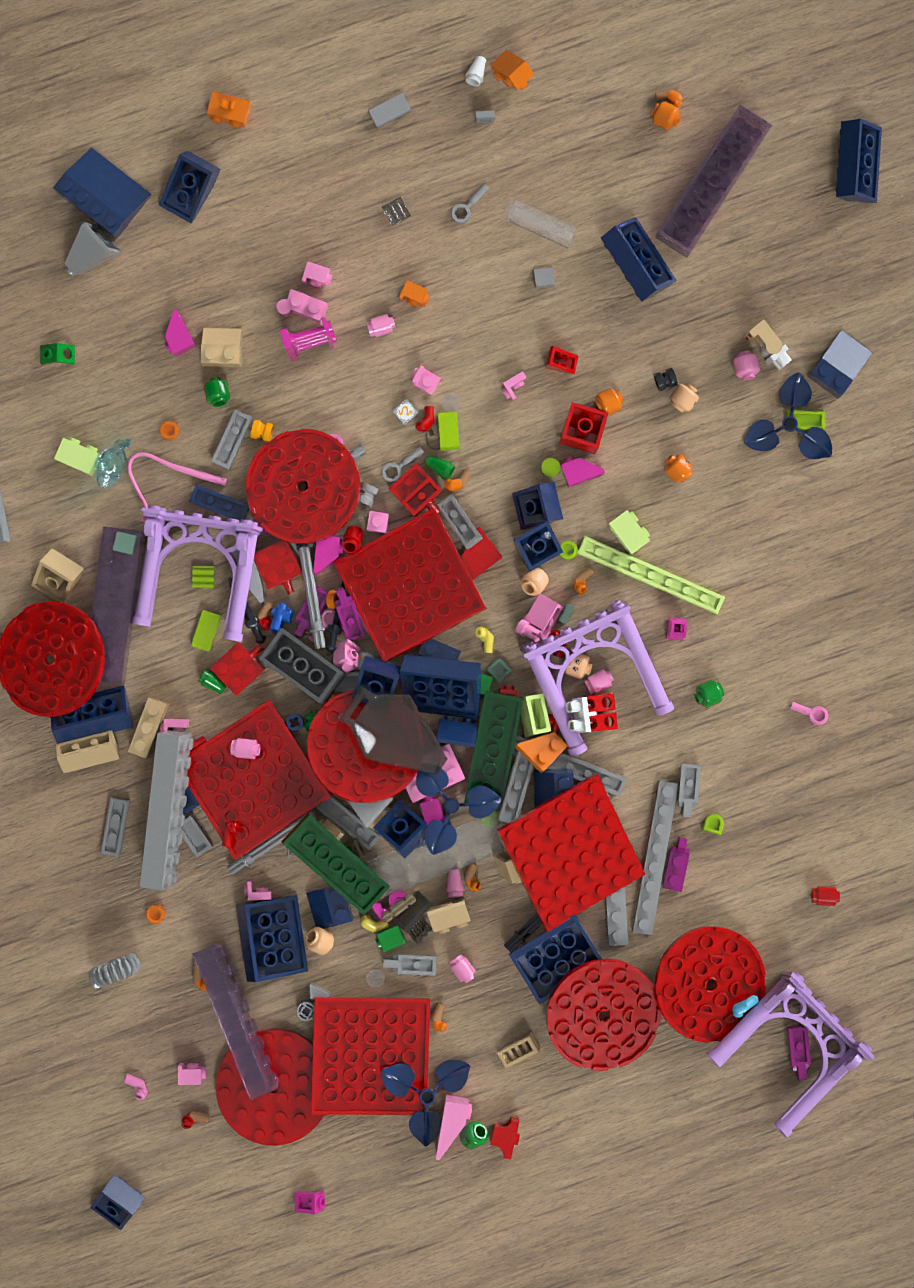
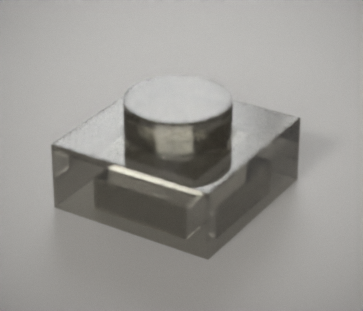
M358 838L343 843L358 858L365 855Z

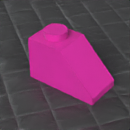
M177 310L173 311L165 335L167 340L165 346L169 354L173 352L177 357L193 349L196 345Z
M574 456L563 460L564 464L560 466L568 488L605 473L603 468L581 458L574 459Z
M329 537L316 542L313 574L319 575L336 561L340 554H343L344 550L340 537Z

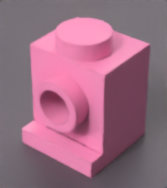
M307 262L302 282L307 284L310 281V285L319 288L321 285L330 286L333 275L330 274V268Z
M349 639L336 645L337 649L333 652V665L346 674L358 668V652L361 651V648Z
M179 1063L178 1085H201L204 1079L207 1078V1068L198 1066V1063H188L187 1066H184V1063Z

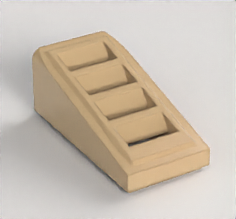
M529 1032L499 1049L496 1053L504 1067L508 1068L538 1053L541 1047L533 1033ZM520 1044H522L526 1052L523 1053L519 1046ZM512 1048H515L516 1052H517L518 1055H519L518 1057H516V1055H515V1053L513 1052ZM506 1051H508L509 1055L511 1056V1061H509L507 1055L505 1054Z

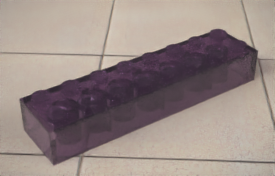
M739 105L655 238L688 258L772 125L742 105Z
M103 526L91 620L99 630L104 645L105 663L101 682L125 684L133 626L131 623L135 610L145 535L142 531ZM117 531L137 536L132 555L113 550Z
M214 944L193 953L250 1100L274 1091L278 1088V1077L276 1073L271 1071L270 1066L272 1063L268 1054L265 1055L263 1047H265L261 1036H257L255 1031L257 1029L256 1022L249 1016L248 1011H250V1007L246 1000L243 1001L241 996L243 990L240 983L235 981L234 975L236 973L233 965H229L227 961L229 956L225 946L222 947L221 944Z

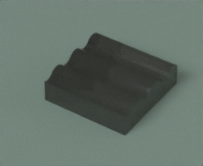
M401 197L382 206L391 226H395L411 217Z
M421 917L409 929L408 934L418 944L422 942L423 937L428 935V932L432 931V927L424 917Z

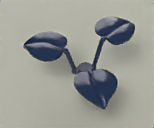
M795 373L784 382L780 389L781 403L791 405L790 414L783 419L782 426L774 430V425L770 421L758 420L750 427L744 444L753 450L769 451L779 444V437L776 433L783 429L787 432L796 430L804 436L800 441L799 448L805 457L809 459L829 458L832 456V442L827 432L822 428L812 427L806 434L798 428V421L793 417L795 405L803 407L808 404L812 397L811 387L801 373Z
M423 763L420 765L416 776L417 789L421 794L428 797L435 796L439 791L445 799L444 809L447 812L443 823L437 819L432 820L425 830L427 848L432 855H436L450 849L456 842L457 833L452 825H446L450 814L456 813L459 807L469 806V814L472 817L485 818L498 808L501 797L485 786H475L467 794L468 803H459L455 798H448L442 791L449 783L446 772L436 765Z
M461 1060L442 1062L436 1069V1076L440 1081L432 1090L429 1088L418 1090L411 1085L415 1080V1073L406 1064H395L382 1069V1081L392 1095L404 1097L410 1088L419 1094V1100L425 1105L424 1112H415L409 1120L410 1132L423 1146L426 1147L431 1144L441 1128L439 1114L436 1111L427 1112L429 1105L435 1101L434 1093L437 1092L441 1084L449 1092L461 1090L467 1082L471 1068L468 1063Z

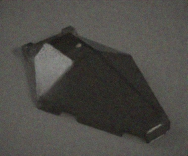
M359 686L356 690L357 694L344 713L339 715L338 719L351 727L364 758L438 774L448 758L439 746L440 743L429 725L417 710V706L411 696L372 694L364 687ZM363 697L367 698L368 701L354 720L351 719L350 716Z

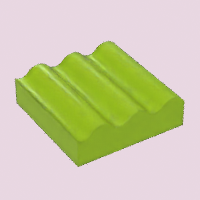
M193 566L192 588H214L215 566Z

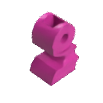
M669 617L667 620L666 639L683 641L686 638L687 631L686 619Z
M396 890L390 893L389 906L387 908H383L380 902H376L372 906L380 921L384 920L381 916L383 912L390 910V907L400 899H404V896L407 895L404 891Z

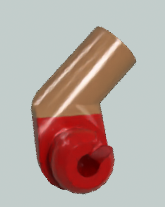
M267 601L264 602L257 614L260 627L264 630H269L271 618L269 613L274 606Z
M193 1110L183 1116L181 1126L184 1129H190L197 1121L207 1124L210 1114Z

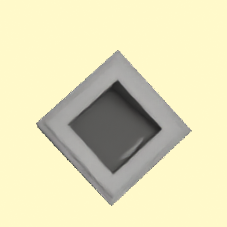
M553 268L534 269L536 289L555 287Z
M312 982L310 983V999L331 996V992Z

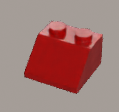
M572 402L559 444L596 454L609 413Z

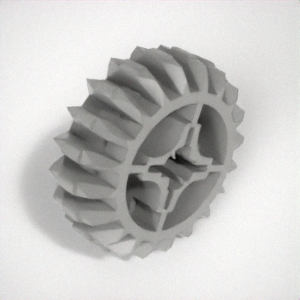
M130 953L89 970L88 975L93 987L99 988L137 973L141 967L136 954Z

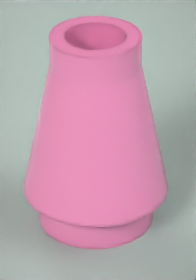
M448 870L446 888L448 898L463 897L465 890L460 870Z

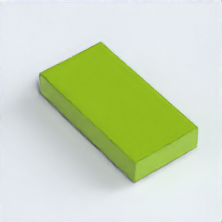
M791 410L786 411V417L789 416ZM794 410L793 417L798 421V428L800 430L809 431L812 427H819L825 430V411Z
M457 411L438 413L440 450L460 449Z
M202 610L191 644L192 647L210 652L221 615Z

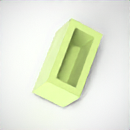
M72 437L69 440L63 438L54 459L93 476L101 458V455L97 453L98 449L88 444L87 447L79 445L81 441Z
M626 510L611 521L608 526L629 555H632L650 541L648 538L650 534L644 527L640 528L637 524L639 521L637 516L633 512L629 513Z
M538 694L523 697L520 715L525 737L550 732L551 728L544 695Z

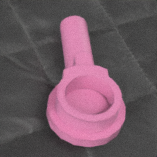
M333 609L324 610L320 615L325 630L328 624L332 625L335 613ZM312 634V635L309 637V639L314 643L313 634Z
M793 702L790 708L808 715L811 722L815 725H823L828 720V712L821 706L811 709Z

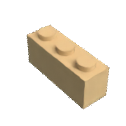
M148 698L129 747V753L146 759L150 757L157 739V733L160 731V725L163 723L169 704L154 698Z
M112 730L56 744L57 760L63 773L120 759L119 746Z

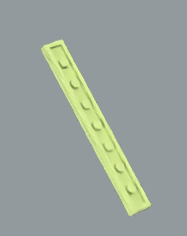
M584 536L577 554L716 615H718L725 599L720 594L587 536Z

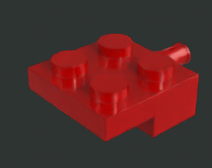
M417 463L388 488L413 517L425 509L431 510L435 508L438 513L440 512L433 502L442 493V490Z
M281 540L254 554V562L268 590L283 585L287 595L295 592L290 581L303 574L288 542Z
M237 642L210 669L238 696L265 671L256 659V656L264 649L258 644L251 651H248Z

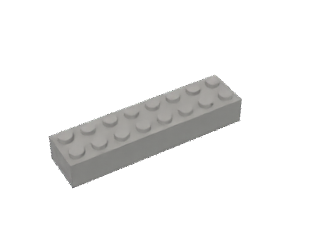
M173 730L157 733L140 887L162 891L175 885L178 879L176 868L180 861L178 850L179 845L182 843L181 826H183L185 820L183 807H185L187 802L185 789L189 784L187 771L191 765L189 754L193 747L192 733Z

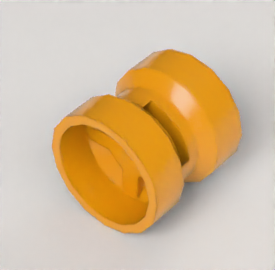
M254 420L250 438H262L263 441L269 442L272 437L274 424H264L260 420Z

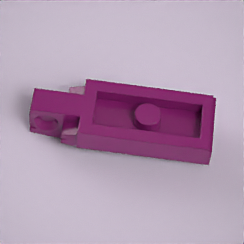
M316 586L321 614L326 604L328 592ZM307 598L295 622L299 626L294 634L300 638L303 637L306 630H311Z
M343 588L335 590L338 600L334 601L345 639L354 641L366 637L354 600H352L351 596H346Z
M679 837L677 847L672 846V850H670L662 888L682 892L690 856V850L686 849V838Z
M805 1026L787 1027L792 1071H796L797 1080H807L806 1069H810L811 1065L808 1029Z

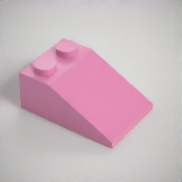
M446 1094L436 1148V1160L441 1159L466 1124V1119L470 1120L472 1104H469V1098Z

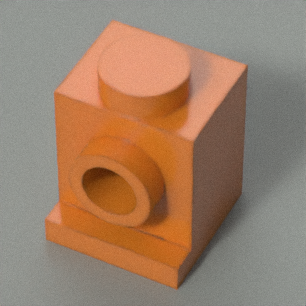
M407 280L399 296V301L403 302L406 299V303L413 307H417V305L425 307L430 297L427 296V289Z

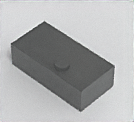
M283 628L279 630L259 658L322 705L327 703L347 675Z

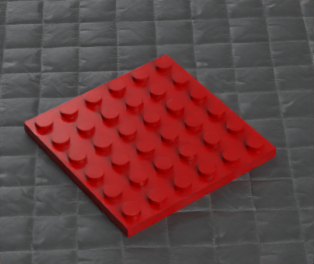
M435 508L367 543L355 553H349L334 561L383 662H388L487 609Z
M271 700L266 701L189 754L191 765L187 771V777H189L188 787L221 840H223L225 824L228 821L237 822L239 825L238 831L233 832L232 847H226L234 860L239 859L332 797L315 776L309 759ZM238 738L257 740V744H260L259 756H256L255 759H246L231 755L232 740H237Z
M598 774L588 777L496 830L547 932L569 920L572 915L581 913L645 875Z
M314 997L311 1115H413L418 1111L424 1112L425 1105L419 1100V1094L409 1088L407 1095L404 1097L392 1095L382 1081L381 1071L383 1068L395 1064H406L415 1073V1080L411 1085L418 1090L428 1088L430 998Z

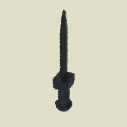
M228 577V582L231 590L233 579L231 577ZM246 603L244 615L246 622L244 623L247 628H251L256 638L255 642L262 644L265 642L266 636L262 635L258 627V618L254 617L248 603Z
M342 581L340 588L345 590V584ZM336 608L333 623L327 626V632L330 633L326 650L329 652H334L337 649L335 647L337 635L342 633Z

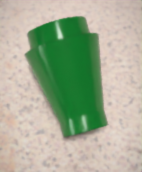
M432 455L428 457L425 463L442 479H449L455 469L452 462Z
M205 669L198 679L201 686L213 690L220 695L227 687L212 670Z

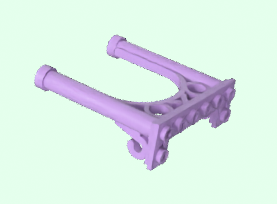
M149 505L148 508L142 507L143 516L147 517L144 525V534L148 538L135 616L132 617L131 624L151 626L160 567L167 554L174 548L186 543H206L217 548L226 556L233 572L223 639L242 642L243 634L241 633L257 536L260 535V532H263V528L258 527V523L250 520L241 519V523H239L237 519L228 518L226 522L220 521L221 517L209 515V519L202 518L203 514L191 513V516L184 515V511L173 510L172 513H168L165 508ZM185 524L199 526V529L188 537L189 530ZM173 526L181 527L183 530L182 537L176 541L169 536V530ZM208 527L223 530L217 535V542L210 535ZM227 534L234 535L236 544L226 549L222 544V538ZM164 536L170 544L161 551ZM239 550L238 562L236 563L231 553Z
M616 600L609 604L610 607L606 608L607 612L605 610L595 614V618L589 621L588 619L581 620L577 623L578 626L572 629L570 627L564 628L557 636H547L542 639L543 642L540 644L533 642V640L528 641L520 649L522 655L528 659L563 738L568 745L567 751L571 757L585 752L587 746L580 733L568 730V721L574 719L571 713L566 711V702L561 691V681L569 663L579 654L589 649L613 647L625 652L632 659L656 715L661 716L674 709L672 701L668 699L630 615L629 610L631 608L625 601L620 602V600ZM610 626L615 628L616 634L611 641L601 639L600 633L603 629ZM596 629L595 635L599 641L594 642V639H586L582 635ZM621 633L626 641L628 648L619 643H616L620 638ZM575 639V645L571 648L573 652L569 654V651L561 645ZM558 650L564 651L565 659L562 664L550 662L549 658L553 652ZM548 667L559 669L556 681H554Z
M783 971L778 983L714 1049H710L706 1053V1056L720 1068L760 1025L773 1018H790L805 1026L818 1043L821 1053V1068L815 1081L773 1124L783 1136L788 1138L799 1122L848 1071L854 1070L862 1060L868 1061L875 1056L871 1053L872 1049L865 1042L861 1043L860 1041L856 1042L852 1038L853 1034L846 1027L842 1028L838 1024L840 1022L834 1014H829L825 1010L826 1006L819 999L815 1000L811 996L813 994L812 991L803 983L804 978L799 973ZM791 998H795L801 1005V1010L797 1014L789 1013L787 1002ZM782 1001L783 1012L770 1013ZM807 1007L817 1016L812 1019L806 1016L801 1018L805 1014ZM824 1023L834 1034H827L822 1039L821 1036L824 1034L821 1027ZM831 1038L835 1039L840 1046L836 1054L827 1052L826 1043ZM828 1057L835 1059L838 1058L835 1061V1063L827 1070Z

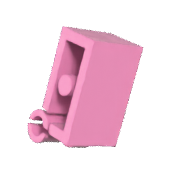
M293 289L290 290L288 298L278 301L276 306L279 314L284 315V317H288L293 313L318 324H322L321 318L325 316L328 309L326 302Z
M540 593L532 602V608L529 613L518 623L516 633L521 636H527L534 640V642H538L550 634L565 608Z

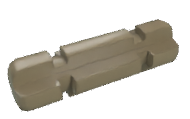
M408 893L404 896L403 900L400 899L391 906L390 910L381 914L385 922L391 921L394 916L407 909L409 904L415 903L416 898L412 893Z

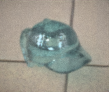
M118 439L112 448L105 449L98 456L95 470L96 480L101 488H111L117 483L127 461L124 449L129 448L131 439Z

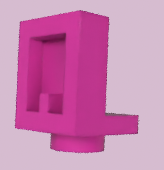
M324 1191L316 1193L295 1192V1212L316 1214L324 1210L326 1204Z

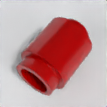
M347 527L341 542L345 552L355 553L359 550L364 537V532L360 527Z
M817 886V888H812L811 902L819 906H836V903L840 902V891H837L836 887Z

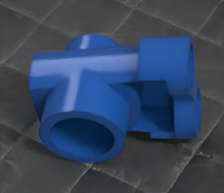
M278 603V606L272 609L271 618L273 620L269 629L275 635L281 628H284V623L290 624L292 621L294 610L288 608L287 604Z

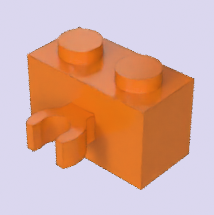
M505 50L490 64L494 71L492 74L499 82L502 80L507 87H513L516 90L527 88L529 86L527 81L534 76L527 62L508 50Z
M212 91L207 115L214 123L222 124V122L229 123V126L240 129V126L246 128L251 103L249 100Z

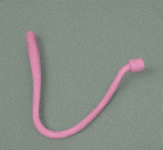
M144 452L133 455L127 465L128 475L144 508H148V505L131 471L133 460L140 456L152 458L172 469L202 480L204 479L205 481L218 483L226 486L227 483L226 478L182 467ZM142 514L140 521L145 522L147 517Z

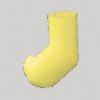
M483 626L476 628L475 635L484 642L483 652L493 653V634Z
M367 914L361 917V926L371 932L389 928L388 922H385V920L375 922Z

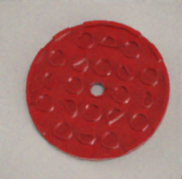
M301 429L281 433L258 450L250 463L245 489L252 515L268 533L286 542L310 544L333 536L347 524L359 502L361 482L357 464L341 442L331 435L318 430ZM303 481L307 482L308 489L305 491H299V483Z
M57 601L35 603L23 609V612L14 617L5 628L0 639V682L3 689L10 696L11 701L22 710L43 717H58L69 714L79 709L91 698L101 681L105 663L103 641L94 622L79 608ZM50 654L53 655L55 660L52 664L47 662V657Z
M353 689L330 699L315 715L307 739L308 759L317 779L334 795L355 803H377L394 797L412 782L422 762L424 749L423 734L414 713L395 696H393L390 708L387 710L352 699ZM368 741L371 744V748L368 751L361 749V742Z
M704 926L692 929L673 941L660 959L654 981L655 998L659 1011L665 1021L679 1034L698 1042H720L752 1009L750 1008L743 1012V1016L738 1018L733 1015V1005L746 1000L752 995L757 996L759 1001L765 996L764 975H766L764 964L751 942L735 931L719 926ZM708 979H713L715 982L712 989L706 988Z
M616 959L593 960L572 969L555 986L546 1010L547 1030L556 1050L573 1065L592 1069V1071H608V1069L618 1066L621 1068L635 1061L652 1044L656 1037L655 1033L658 1025L661 1022V1012L656 1002L654 985L650 979L637 967ZM607 1011L609 1013L607 1018H599L600 1012Z
M263 1029L243 1037L231 1047L218 1070L216 1098L224 1119L234 1131L254 1143L278 1146L289 1144L305 1137L319 1124L324 1115H311L313 1043L309 1042L302 1035L289 1030ZM276 1082L279 1085V1090L274 1093L270 1091L269 1083Z

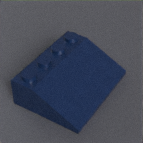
M93 148L89 149L73 164L53 187L57 194L116 240L152 195Z
M405 654L400 669L404 705L406 704L414 712L479 719L482 679L481 663Z
M297 895L236 905L246 980L248 982H260L308 972Z
M575 914L569 920L548 932H544L509 954L538 1004L550 998L558 982L572 969L586 962L602 959Z

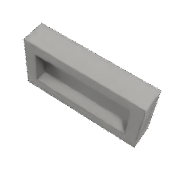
M403 93L368 111L377 129L408 114L411 112V109Z
M191 815L186 818L183 826H181L180 834H182L183 839L196 858L211 849L213 845L194 817Z

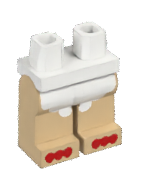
M762 320L744 336L747 342L753 340L760 348L761 355L767 358L765 362L768 365L773 363L780 370L791 361V358L786 353L789 348L786 345L782 346L781 340L765 320Z

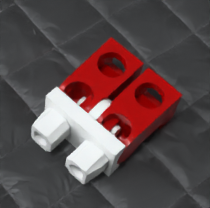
M614 692L573 698L572 701L565 704L568 713L574 712V720L568 721L569 731L584 733L618 729L616 712L597 714V712L616 710ZM606 697L609 699L610 702L608 707ZM609 717L612 720L611 726L609 725Z

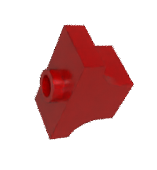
M511 1117L509 1122L505 1124L494 1122L490 1145L499 1147L503 1151V1158L511 1160L514 1145L518 1146L520 1134L517 1131L520 1121L516 1117Z

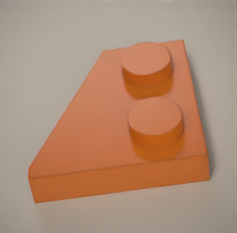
M553 732L521 742L515 748L542 773L568 745Z

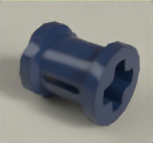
M300 714L288 716L286 720L287 727L292 731H299L303 728L304 718ZM299 718L298 722L300 725L292 727L291 719Z

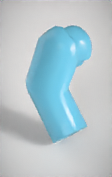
M752 995L746 1000L734 1004L732 1007L733 1015L738 1018L742 1017L743 1012H746L759 1002L758 997Z

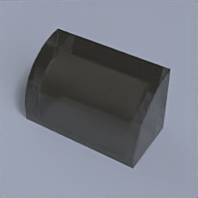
M419 890L413 895L416 898V902L412 905L409 904L407 909L393 918L396 924L406 933L411 930L433 904Z

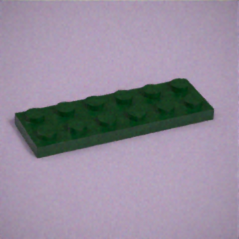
M491 691L485 692L464 803H468L467 794L473 787L485 786L501 797V802L496 809L497 811L501 810L524 698Z
M309 813L281 841L284 846L363 915L390 888L388 883Z

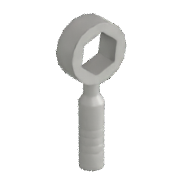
M483 183L466 205L458 204L452 209V219L454 222L465 224L469 221L471 215L469 208L475 205L489 189L486 184ZM458 209H465L467 215L464 219H457L455 213Z
M418 447L405 457L399 465L395 463L385 465L382 470L384 479L390 483L396 482L401 477V468L409 465L424 453L423 450ZM389 467L397 468L398 475L394 479L388 478L385 471Z

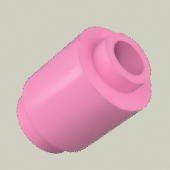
M388 314L372 318L369 322H366L371 337L392 333V328L396 327L393 317H388Z
M602 669L587 677L588 679L584 683L592 695L611 687V682L614 679L609 670L605 672Z
M241 738L232 740L231 755L246 759H255L256 756H259L260 744H257V740Z
M461 953L448 962L451 965L450 969L460 983L463 981L468 983L475 977L474 973L476 970L466 956L463 957Z

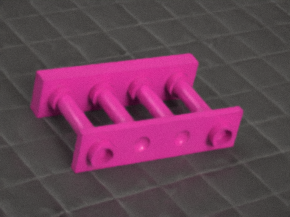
M322 317V326L296 334L289 333L287 328L280 330L283 344L290 360H298L297 354L302 350L329 343L331 349H334L333 343L337 341L331 322H326L325 317Z

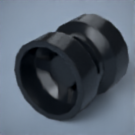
M673 368L666 369L663 373L657 372L653 374L659 392L664 391L669 386H678Z

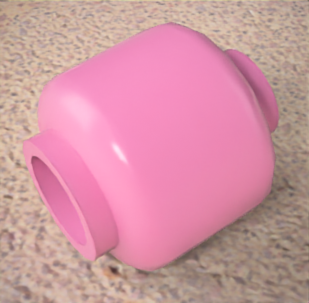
M742 351L736 354L733 360L736 376L744 378L745 381L754 379L755 375L760 371L757 355L751 353V351Z

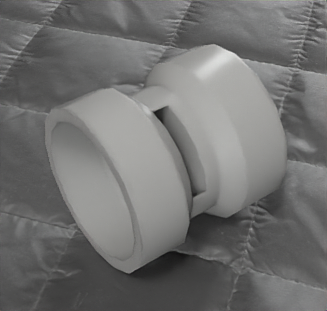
M361 482L359 503L372 507L373 497L377 495L379 489Z
M303 1000L299 1004L297 1015L301 1020L310 1021L314 1018V1002L312 1000Z

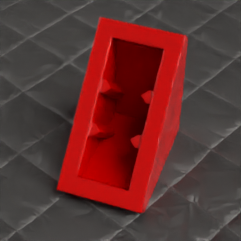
M551 346L546 369L575 374L579 356Z

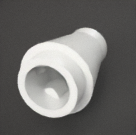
M482 56L475 57L474 62L465 75L466 82L469 85L480 86V83L483 82L486 59Z

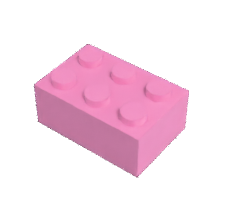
M446 744L423 755L421 764H433L446 772L449 779L446 787L465 779L450 744ZM415 776L406 787L412 803L427 797L417 789Z

